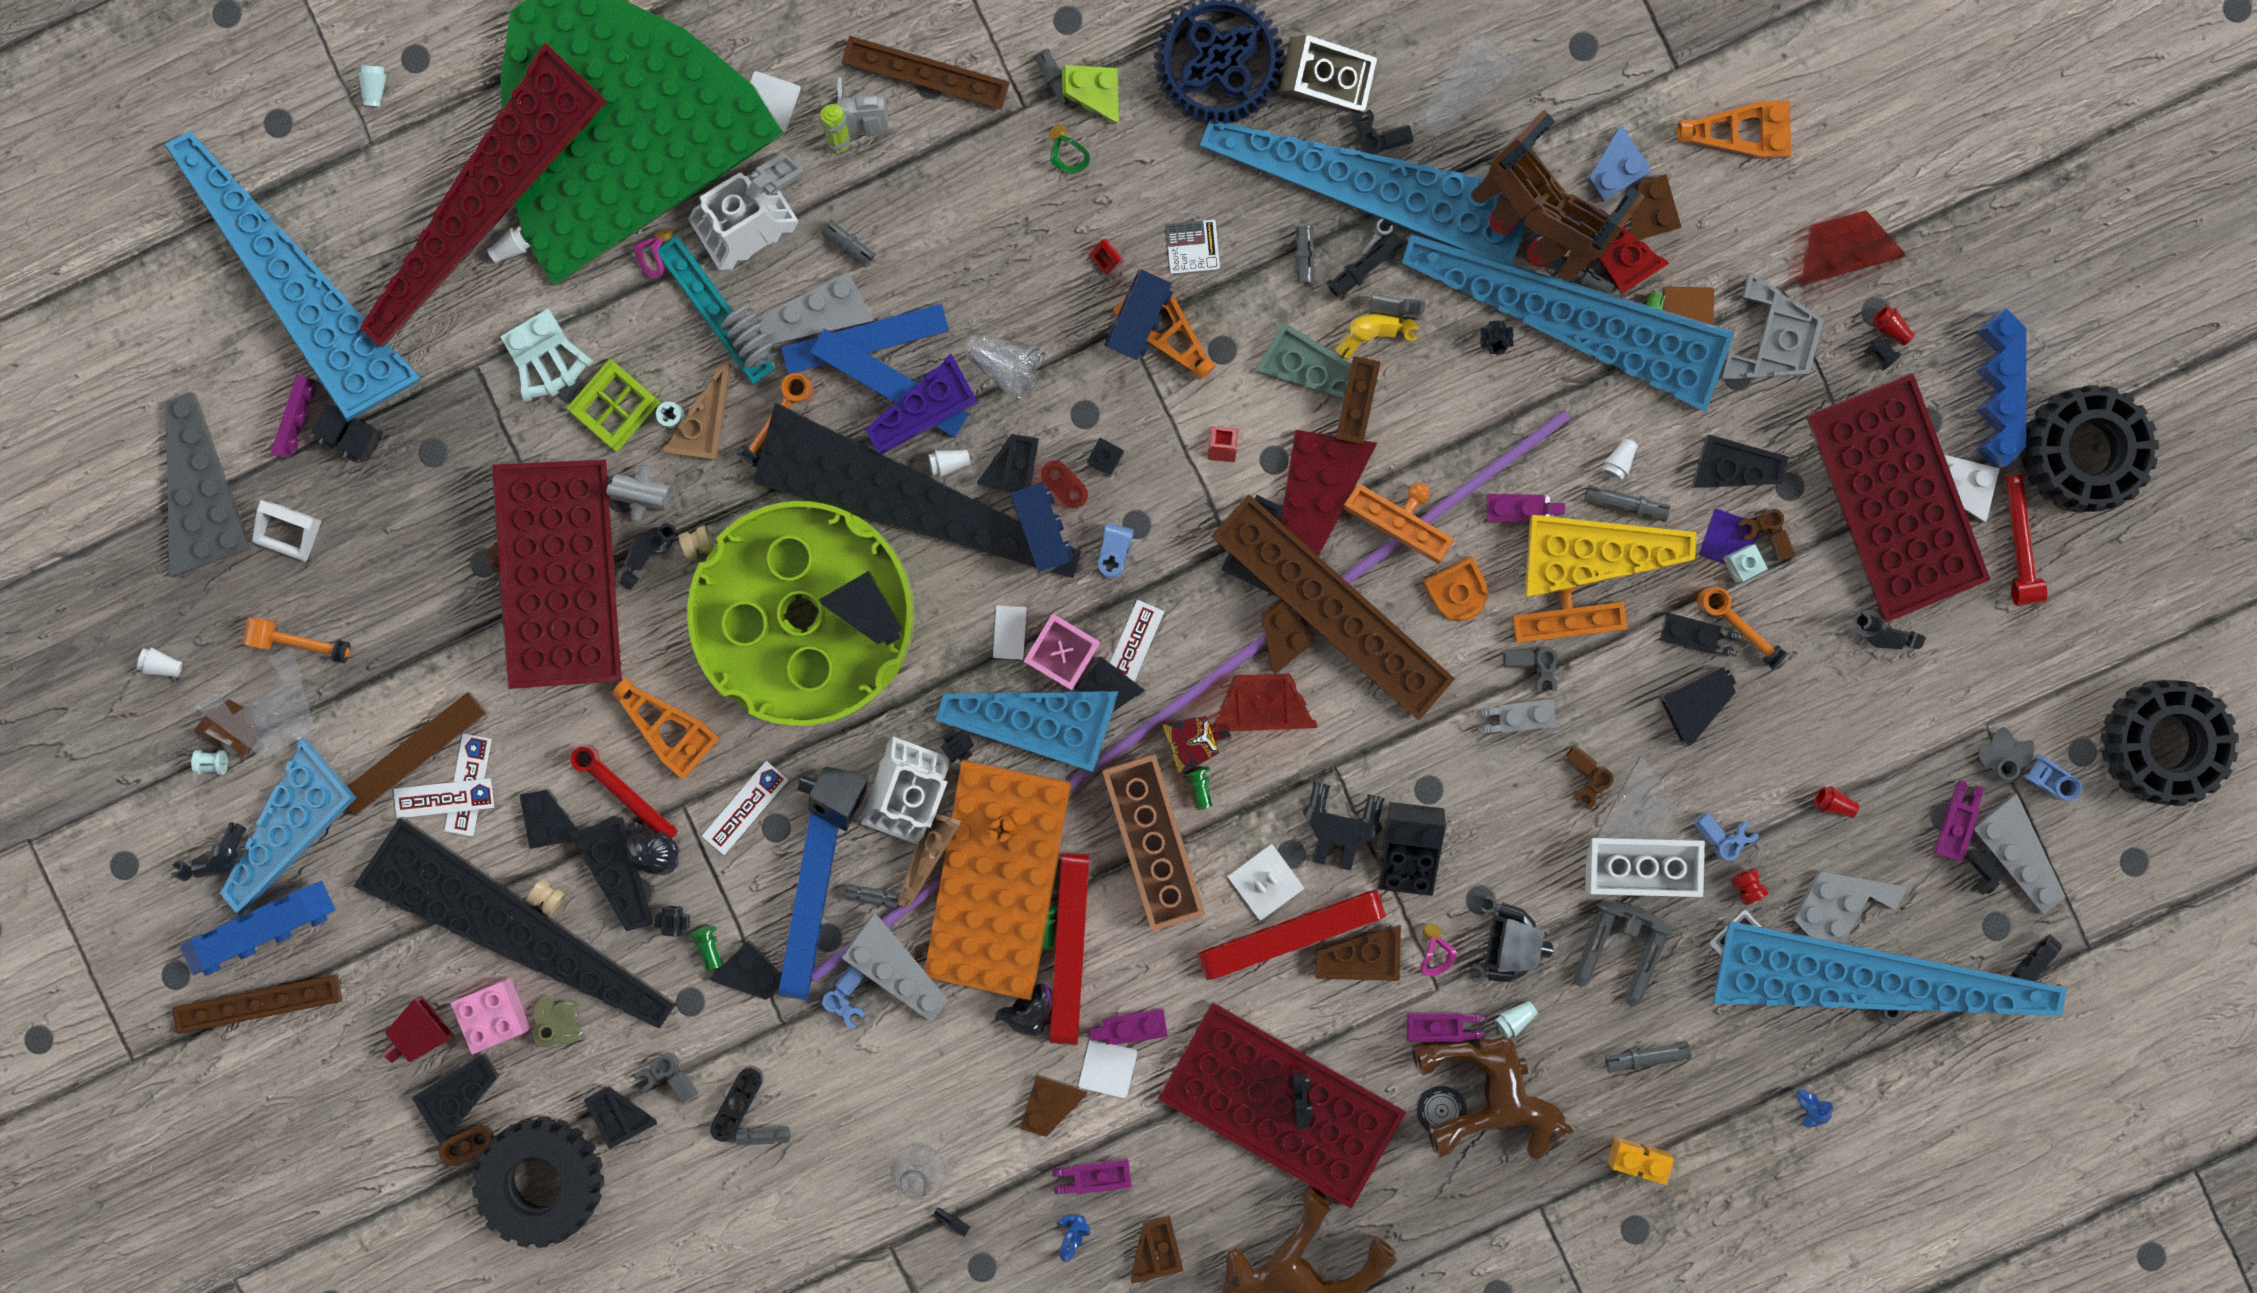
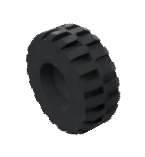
M2088 385L2051 397L2047 404L2041 405L2035 411L2036 418L2030 420L2026 426V432L2029 433L2026 438V447L2024 448L2026 450V458H2022L2024 468L2028 467L2031 475L2028 476V479L2032 486L2038 485L2041 489L2039 494L2044 499H2052L2055 506L2062 509L2069 508L2072 512L2103 511L2119 507L2125 501L2135 498L2139 494V488L2147 486L2151 479L2149 472L2152 469H2156L2158 459L2154 458L2155 450H2159V440H2155L2153 431H2156L2154 422H2149L2145 416L2148 412L2143 405L2137 406L2133 403L2135 401L2134 397L2128 393L2119 394L2117 388L2110 386L2101 388L2098 385ZM2084 423H2091L2100 428L2110 444L2109 461L2104 470L2097 475L2083 473L2074 465L2070 457V438L2074 430Z
M2178 680L2144 682L2141 687H2133L2126 691V697L2118 698L2112 705L2115 710L2112 714H2107L2104 720V724L2107 725L2106 731L2101 733V742L2105 744V751H2102V757L2105 762H2109L2110 768H2108V772L2111 777L2119 779V786L2124 791L2133 793L2135 798L2155 804L2184 806L2188 802L2197 803L2204 800L2206 793L2214 794L2221 788L2220 782L2223 779L2227 780L2231 775V764L2236 762L2238 757L2235 747L2236 743H2239V734L2235 733L2233 728L2236 722L2232 714L2226 713L2227 705L2222 699L2212 697L2213 692L2206 687H2198L2193 682ZM2166 716L2178 718L2186 727L2189 736V748L2186 756L2178 765L2171 769L2162 768L2156 763L2149 746L2153 728Z
M540 1116L533 1120L526 1118L514 1125L508 1126L489 1142L488 1146L482 1150L478 1157L479 1164L473 1171L472 1178L476 1180V1185L472 1187L473 1198H478L479 1205L476 1206L479 1216H485L488 1220L485 1225L491 1231L496 1229L500 1232L501 1239L509 1242L511 1239L518 1241L517 1246L528 1248L531 1244H534L537 1248H544L550 1243L558 1244L565 1241L572 1234L574 1235L593 1215V1211L599 1205L602 1197L600 1190L604 1186V1176L601 1175L600 1169L603 1167L601 1157L596 1158L593 1152L596 1149L595 1145L591 1140L588 1143L582 1137L584 1132L576 1127L573 1130L567 1126V1121L561 1119L555 1122L551 1121L550 1117ZM530 1157L541 1158L550 1162L557 1169L562 1180V1194L555 1203L549 1206H538L528 1202L521 1196L515 1183V1171L523 1160Z

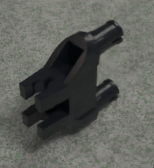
M1313 781L1309 805L1303 807L1302 811L1317 837L1312 861L1325 865L1329 844L1342 845L1343 849L1339 867L1351 871L1356 849L1382 830L1379 819L1385 798L1377 796L1375 802L1376 796L1367 794L1363 818L1359 820L1327 813L1325 806L1331 785L1323 783L1321 794H1319L1321 783Z

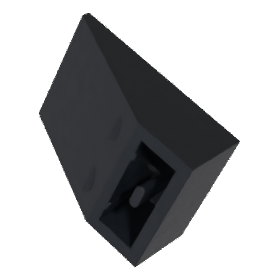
M1389 802L1378 890L1433 896L1446 829L1444 808Z

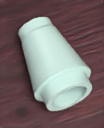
M361 65V72H358L363 105L380 106L387 74H384V67Z
M1527 1001L1499 1013L1495 1023L1504 1037H1516L1538 1015V1012L1533 1004Z

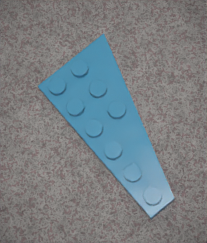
M1119 691L945 693L941 700L936 721L1093 772L1096 768Z
M300 738L296 746L298 747L296 754L292 760L288 761L285 767L286 773L278 786H275L256 823L258 827L253 837L248 838L244 846L246 850L240 862L233 867L220 893L236 914H243L356 799L355 795L306 738Z

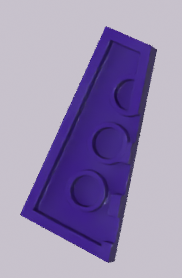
M949 354L942 364L935 370H931L924 380L904 394V397L897 404L892 405L866 428V431L878 454L882 455L978 404V401L952 354Z

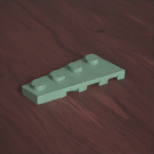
M1284 322L1255 371L1344 398L1352 363Z

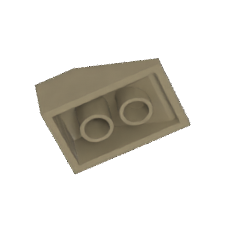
M1309 35L1290 37L1278 92L1312 102L1365 113L1377 58Z

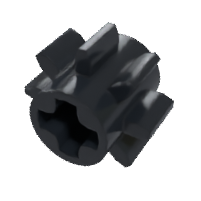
M1503 320L1489 321L1486 328L1480 329L1481 348L1487 347L1489 354H1504L1508 347L1514 346L1513 327L1507 328Z
M952 729L942 737L945 743L940 747L952 763L957 759L962 762V760H967L973 755L970 749L975 745L963 729L958 733Z
M663 906L662 912L655 914L654 927L661 928V935L682 936V930L689 928L690 914L683 913L684 907Z

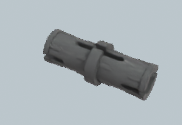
M1049 48L1041 51L1042 55L1037 53L1033 58L1045 76L1044 81L1046 85L1051 86L1060 102L1059 104L1063 106L1068 104V101L1062 95V69H1059Z
M831 219L827 223L829 225L828 228L825 226L821 234L838 245L843 254L848 253L866 268L870 264L869 260L872 261L876 253L860 243L855 234H849Z
M1314 226L1296 227L1297 251L1294 252V258H1297V283L1315 282L1314 258H1316V251H1314L1313 245Z

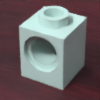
M1755 544L1747 545L1723 558L1735 583L1743 582L1768 569Z

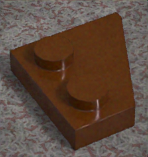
M1664 174L1639 182L1637 184V191L1643 194L1645 198L1631 217L1630 233L1640 241L1682 228L1667 175Z
M1281 599L1260 615L1262 627L1265 631V645L1269 653V667L1274 674L1316 642L1315 638L1290 606Z
M1037 1074L1020 1129L1047 1137L1086 1096L1087 1089Z

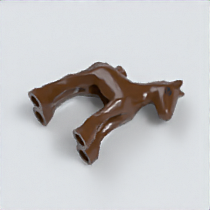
M1501 1037L1494 1040L1481 1038L1479 1047L1473 1046L1468 1041L1453 1043L1432 1042L1426 1045H1412L1415 1067L1422 1076L1432 1073L1442 1062L1456 1059L1469 1061L1486 1074L1484 1094L1487 1106L1476 1113L1447 1120L1441 1124L1429 1126L1430 1143L1434 1153L1437 1152L1439 1158L1450 1155L1459 1141L1469 1134L1486 1130H1506L1518 1125H1529L1531 1127V1134L1527 1152L1530 1157L1539 1160L1566 1133L1574 1132L1571 1126L1566 1124L1565 1116L1558 1107L1544 1102V1100L1526 1095L1522 1075L1528 1074L1525 1058H1519L1515 1049L1516 1045L1510 1038Z
M1309 1185L1303 1195L1304 1215L1301 1223L1295 1232L1274 1251L1264 1267L1255 1271L1251 1268L1243 1250L1236 1247L1228 1251L1225 1283L1223 1284L1222 1292L1364 1293L1372 1284L1382 1279L1386 1271L1398 1260L1394 1256L1395 1250L1383 1239L1375 1236L1369 1246L1368 1261L1357 1273L1346 1279L1323 1281L1311 1264L1301 1256L1306 1246L1319 1230L1323 1219L1331 1210L1328 1206L1330 1201L1324 1194Z

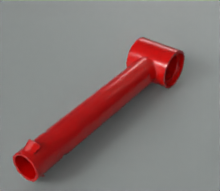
M2023 474L2005 476L2019 581H2014L2011 584L2012 600L2015 606L2045 603L2048 597L2046 583L2043 578L2036 579Z
M583 745L573 750L570 762L574 769L581 772L587 771L655 833L663 831L671 839L678 833L675 824L671 825L600 761L599 752L594 746ZM581 751H587L591 755L592 760L588 766L581 764L578 756Z

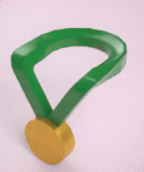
M1056 124L1049 133V138L1054 141L1050 155L1051 163L1065 173L1074 174L1083 171L1090 163L1089 151L1074 139L1065 136L1066 128L1062 124ZM1061 141L1073 145L1084 154V159L1080 164L1068 166L1057 156Z

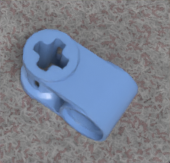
M1110 523L1106 524L1098 561V567L1103 576L1116 578L1122 573L1127 553L1130 550L1134 529ZM1110 558H1114L1115 563L1119 565L1118 568H1113L1112 572H1108L1107 567L1103 565L1104 562H1109Z
M2037 754L2035 757L2037 761L2029 773L2024 774L2022 777L2032 786L2058 800L2072 801L2082 791L2081 783L2077 778L2040 754ZM2063 781H2067L2069 784V792L2066 795H2063L2060 791V785Z

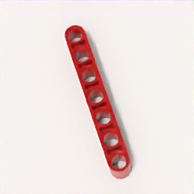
M1062 852L1050 1044L1078 1045L1090 854Z
M1371 890L1197 953L1205 979L1212 980L1385 918L1386 913L1378 890Z

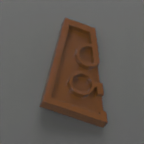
M1395 925L1317 949L1315 978L1400 981L1401 925Z

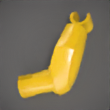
M1369 314L1360 316L1349 324V333L1335 350L1340 356L1344 352L1343 358L1349 360L1362 342L1370 341L1377 336L1395 338L1397 331L1402 332L1406 340L1414 341L1417 337L1414 332L1409 330H1419V328L1412 319L1399 323V318L1387 315Z

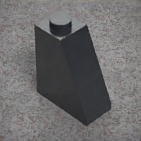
M870 571L865 572L819 599L824 607L876 644L885 642L886 646H889L901 639L899 633L903 632L904 628Z
M1716 667L1658 695L1682 746L1694 744L1736 693L1733 687L1736 682L1730 670H1725L1724 667Z

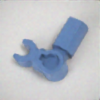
M1709 812L1702 814L1693 822L1710 845H1715V854L1722 860L1731 861L1736 859L1740 851L1744 849V844L1753 843L1759 837L1758 833H1753L1746 837L1744 831L1750 824L1749 822H1743L1737 826L1736 834H1730L1725 838L1726 833Z
M850 964L835 983L837 988L825 994L822 1004L827 1011L833 1012L838 1017L840 1015L843 1016L845 1024L849 1028L854 1029L857 1025L851 1020V1014L856 1013L863 1018L866 1013L860 1007L849 1005L850 1001L844 996H850L866 975Z

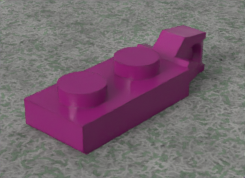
M1487 494L1486 522L1530 523V516L1532 515L1550 517V515L1565 514V503H1550V496Z
M1163 1008L1109 1016L1107 1019H1102L1103 1026L1089 1028L1091 1041L1105 1039L1106 1045H1118L1168 1037Z

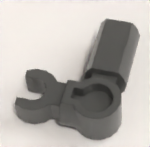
M1372 294L1369 313L1397 317L1398 314H1401V318L1421 320L1426 302L1415 299H1404L1403 302H1400V298Z
M1540 647L1536 652H1533L1532 649L1503 650L1504 668H1532L1534 664H1537L1539 677L1535 681L1536 690L1542 692V683L1547 680L1551 683V690H1557L1558 683L1553 677V672H1556L1555 665L1558 656L1554 650L1549 647Z
M673 1053L661 1055L650 1064V1069H642L634 1076L635 1079L641 1076L648 1078L649 1082L642 1088L643 1091L652 1088L656 1084L657 1079L662 1080L667 1077L669 1079L667 1083L682 1104L698 1094V1091L684 1071L678 1069L679 1060Z

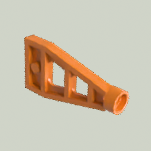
M1790 100L1761 101L1692 121L1679 120L1677 124V140L1679 143H1692L1760 159L1789 158L1791 156ZM1749 118L1759 119V142L1753 143L1739 138L1738 124L1740 121ZM1728 122L1730 125V139L1712 138L1710 126L1714 123Z
M1172 294L1167 306L1162 305L1172 319V327L1163 334L1151 330L1146 341H1149L1152 346L1192 371L1200 381L1216 365L1209 357L1207 358ZM1123 301L1113 309L1116 315H1118ZM1177 331H1182L1190 342V348L1183 354L1178 353L1167 343V340ZM1203 360V362L1195 367L1196 361Z
M624 678L611 693L620 701L660 760L682 780L692 772L721 738L700 719L637 688L627 678ZM631 691V697L626 699L625 696ZM644 703H650L662 712V716L653 726L649 725L639 714V709ZM667 720H673L686 728V735L675 747L667 746L659 733L660 727Z

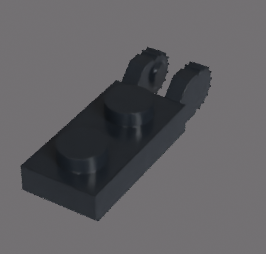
M1667 612L1659 639L1713 654L1717 652L1737 657L1738 651L1734 648L1717 646L1719 636L1737 641L1741 640L1742 634L1722 629L1718 625Z

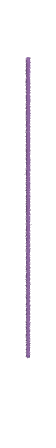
M1563 410L1422 515L1420 519L1428 524L1432 523L1570 420V415ZM1394 538L1390 539L1341 577L1350 584L1403 543ZM1294 611V613L1297 615V617H1298L1300 620L1303 619L1302 617H1300V616ZM1265 633L1100 755L1095 771L1082 769L1067 781L1072 782L1071 791L1266 646ZM941 875L919 891L909 908L899 905L881 919L883 923L890 927L937 892L940 886ZM852 941L813 970L812 979L815 982L844 961L841 957Z

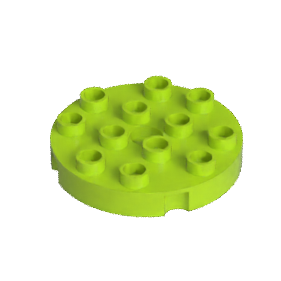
M790 501L768 505L752 511L736 520L716 538L718 543L712 549L706 561L699 562L693 576L687 604V622L692 648L697 661L706 677L724 697H730L737 704L747 709L748 714L759 719L789 726H809L849 716L867 706L889 686L902 667L910 648L915 624V605L910 579L901 559L890 543L875 528L854 514L831 505L810 501ZM870 571L904 628V631L899 633L901 639L889 646H886L885 642L876 644L824 607L819 599L865 572ZM798 595L811 601L816 608H819V614H817L815 622L807 628L808 631L802 633V629L792 626L788 619L785 620L784 615L787 614L788 606L796 600Z

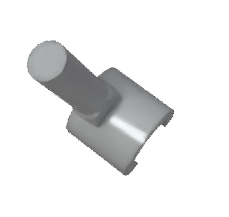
M1384 218L1380 219L1375 225L1374 235L1362 251L1364 255L1381 238H1386L1391 233L1393 225L1386 232L1382 231L1379 227Z

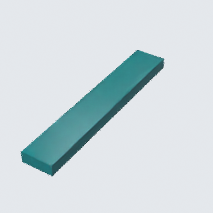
M677 234L661 245L658 249L661 261L752 385H756L775 371L776 368L771 361L758 367H745L744 363L748 358L741 359L738 356L741 349L733 347L736 339H728L727 333L730 330H723L721 327L726 317L733 312L732 308Z

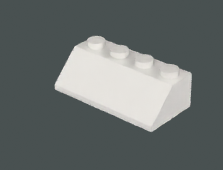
M1591 838L1586 860L1585 891L1590 894L1703 897L1705 841Z

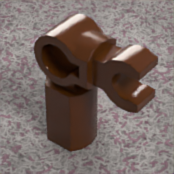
M1778 509L1766 510L1756 515L1755 520L1743 519L1737 523V527L1745 524L1750 527L1749 534L1744 535L1742 540L1754 538L1758 531L1761 533L1769 531L1770 535H1768L1778 562L1796 556L1787 530L1782 528L1784 515Z
M1574 745L1564 756L1563 760L1585 777L1591 776L1586 782L1588 784L1586 788L1577 790L1574 795V799L1577 801L1583 795H1588L1589 802L1585 807L1590 810L1596 803L1598 793L1602 794L1605 789L1612 786L1614 777L1607 768L1597 767V761Z

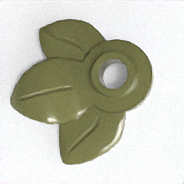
M545 995L540 998L533 1011V1017L536 1022L533 1029V1039L539 1046L548 1048L557 1043L569 1045L581 1037L583 1030L573 1024L578 1014L577 1002L564 1001L554 1005L549 996ZM550 1028L552 1035L549 1038H543L541 1035L543 1029Z

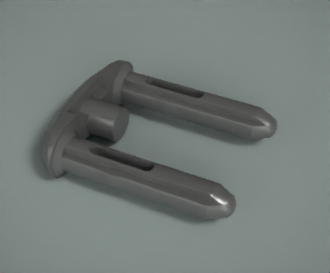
M1605 900L1597 905L1600 911L1576 969L1575 984L1583 987L1590 981L1616 916L1619 915L1626 918L1622 931L1638 937L1642 924L1651 927L1652 931L1626 994L1627 1004L1635 1007L1643 999L1667 936L1673 935L1672 928L1662 919L1639 906L1626 902ZM1602 925H1604L1595 949L1592 950L1598 933L1600 931V928ZM1654 945H1656V946H1655V949H1654V951H1653V954H1652V956H1651V959H1650V961H1649V964H1648V966H1647V969L1644 970V968H1645V966H1646V963H1647V961H1648V958H1649V956H1650V953H1651V951H1652V948H1653Z

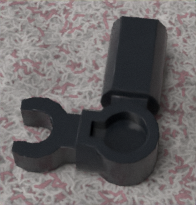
M1371 110L1366 112L1368 121L1365 123L1358 120L1357 113L1353 114V125L1360 130L1358 137L1361 152L1377 155L1382 148L1389 150L1413 143L1414 141L1409 124L1383 131L1378 136L1376 128L1372 127L1374 115Z

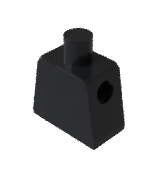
M827 766L823 768L817 780L803 775L798 785V791L809 795L808 810L811 813L847 832L867 793L868 775Z

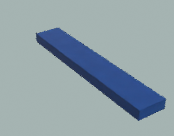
M938 304L833 334L869 354L949 332L943 306ZM819 337L781 347L788 374L829 365V363L810 353Z
M825 328L810 353L896 404L904 397V394L918 385V383ZM963 411L935 427L955 438L969 414Z

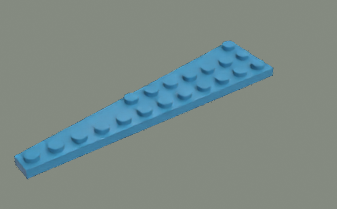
M1412 234L1410 235L1402 261L1403 264L1436 280H1441L1446 285L1456 290L1459 289L1481 302L1484 301L1498 308L1499 311L1522 320L1525 324L1588 355H1593L1607 364H1612L1624 370L1625 373L1633 377L1636 376L1658 389H1663L1673 394L1674 397L1704 412L1707 411L1734 336V331Z

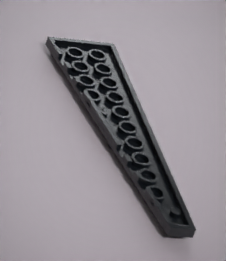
M776 402L774 404L753 483L1035 567L1018 520L897 460H893L884 454L879 455L876 450H872L858 443V441L833 431V429L821 425ZM1070 545L1073 556L1069 557L1070 564L1050 572L1073 578L1081 550Z
M404 817L398 819L353 885L357 889L383 901L393 903L409 913L412 912L425 918L428 922L449 929L454 934L466 937L470 941L536 972L546 974L562 984L565 983L578 989L579 992L600 999L605 1004L619 1008L625 1013L659 1029L677 1005Z

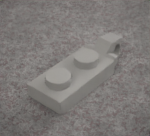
M783 152L755 169L749 178L751 184L745 190V193L751 199L759 197L763 192L767 196L773 195L798 180L804 170Z

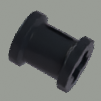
M1883 334L1864 349L1866 354L1870 353L1881 365L1880 369L1882 371L1886 370L1902 355L1899 351L1895 352L1885 341Z

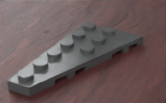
M191 392L166 401L169 577H175L251 550L196 393Z

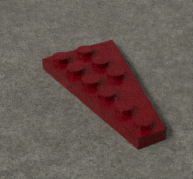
M1295 430L1281 523L1317 556L1320 555L1344 509V504L1355 488L1377 442L1364 441L1363 444L1336 439V436Z

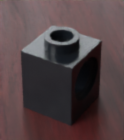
M1100 437L1087 460V464L1112 477L1125 452L1123 449Z

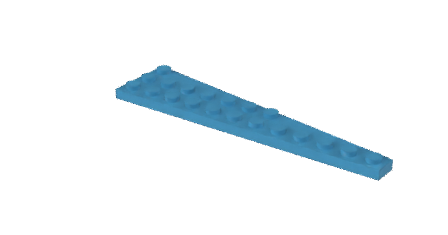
M1210 119L1200 143V148L1377 218H1384L1387 222L1445 245L1508 264H1512L1526 230V227L1522 225L1525 220L1523 218L1507 234H1499L1491 228L1489 217L1496 208L1497 198L1503 191L1494 195L1485 203L1479 204L1475 202L1472 194L1475 188L1483 181L1484 178L1471 177L1463 175V173L1448 172L1403 160L1342 147L1327 146L1319 142L1313 143L1299 140L1296 137H1285L1230 123L1224 124L1221 121L1213 124L1212 119Z
M191 131L165 143L166 149L347 422L421 381L415 371L388 344L384 347H379L360 328L365 318L351 306L345 296L332 285V282L290 237L270 219V216L254 202L249 193L240 187L232 178V175L217 162V159Z
M1728 921L1712 1002L1715 1004H1766L1770 1006L1794 1005L1796 1007L1822 1006L1825 1008L1845 1007L1851 1009L1932 1010L1940 1012L1959 1011L1968 1013L1987 1012L2061 1016L2067 988Z

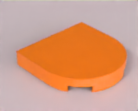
M1473 556L1422 581L1437 611L1450 620H1469L1477 616L1485 606L1488 588Z

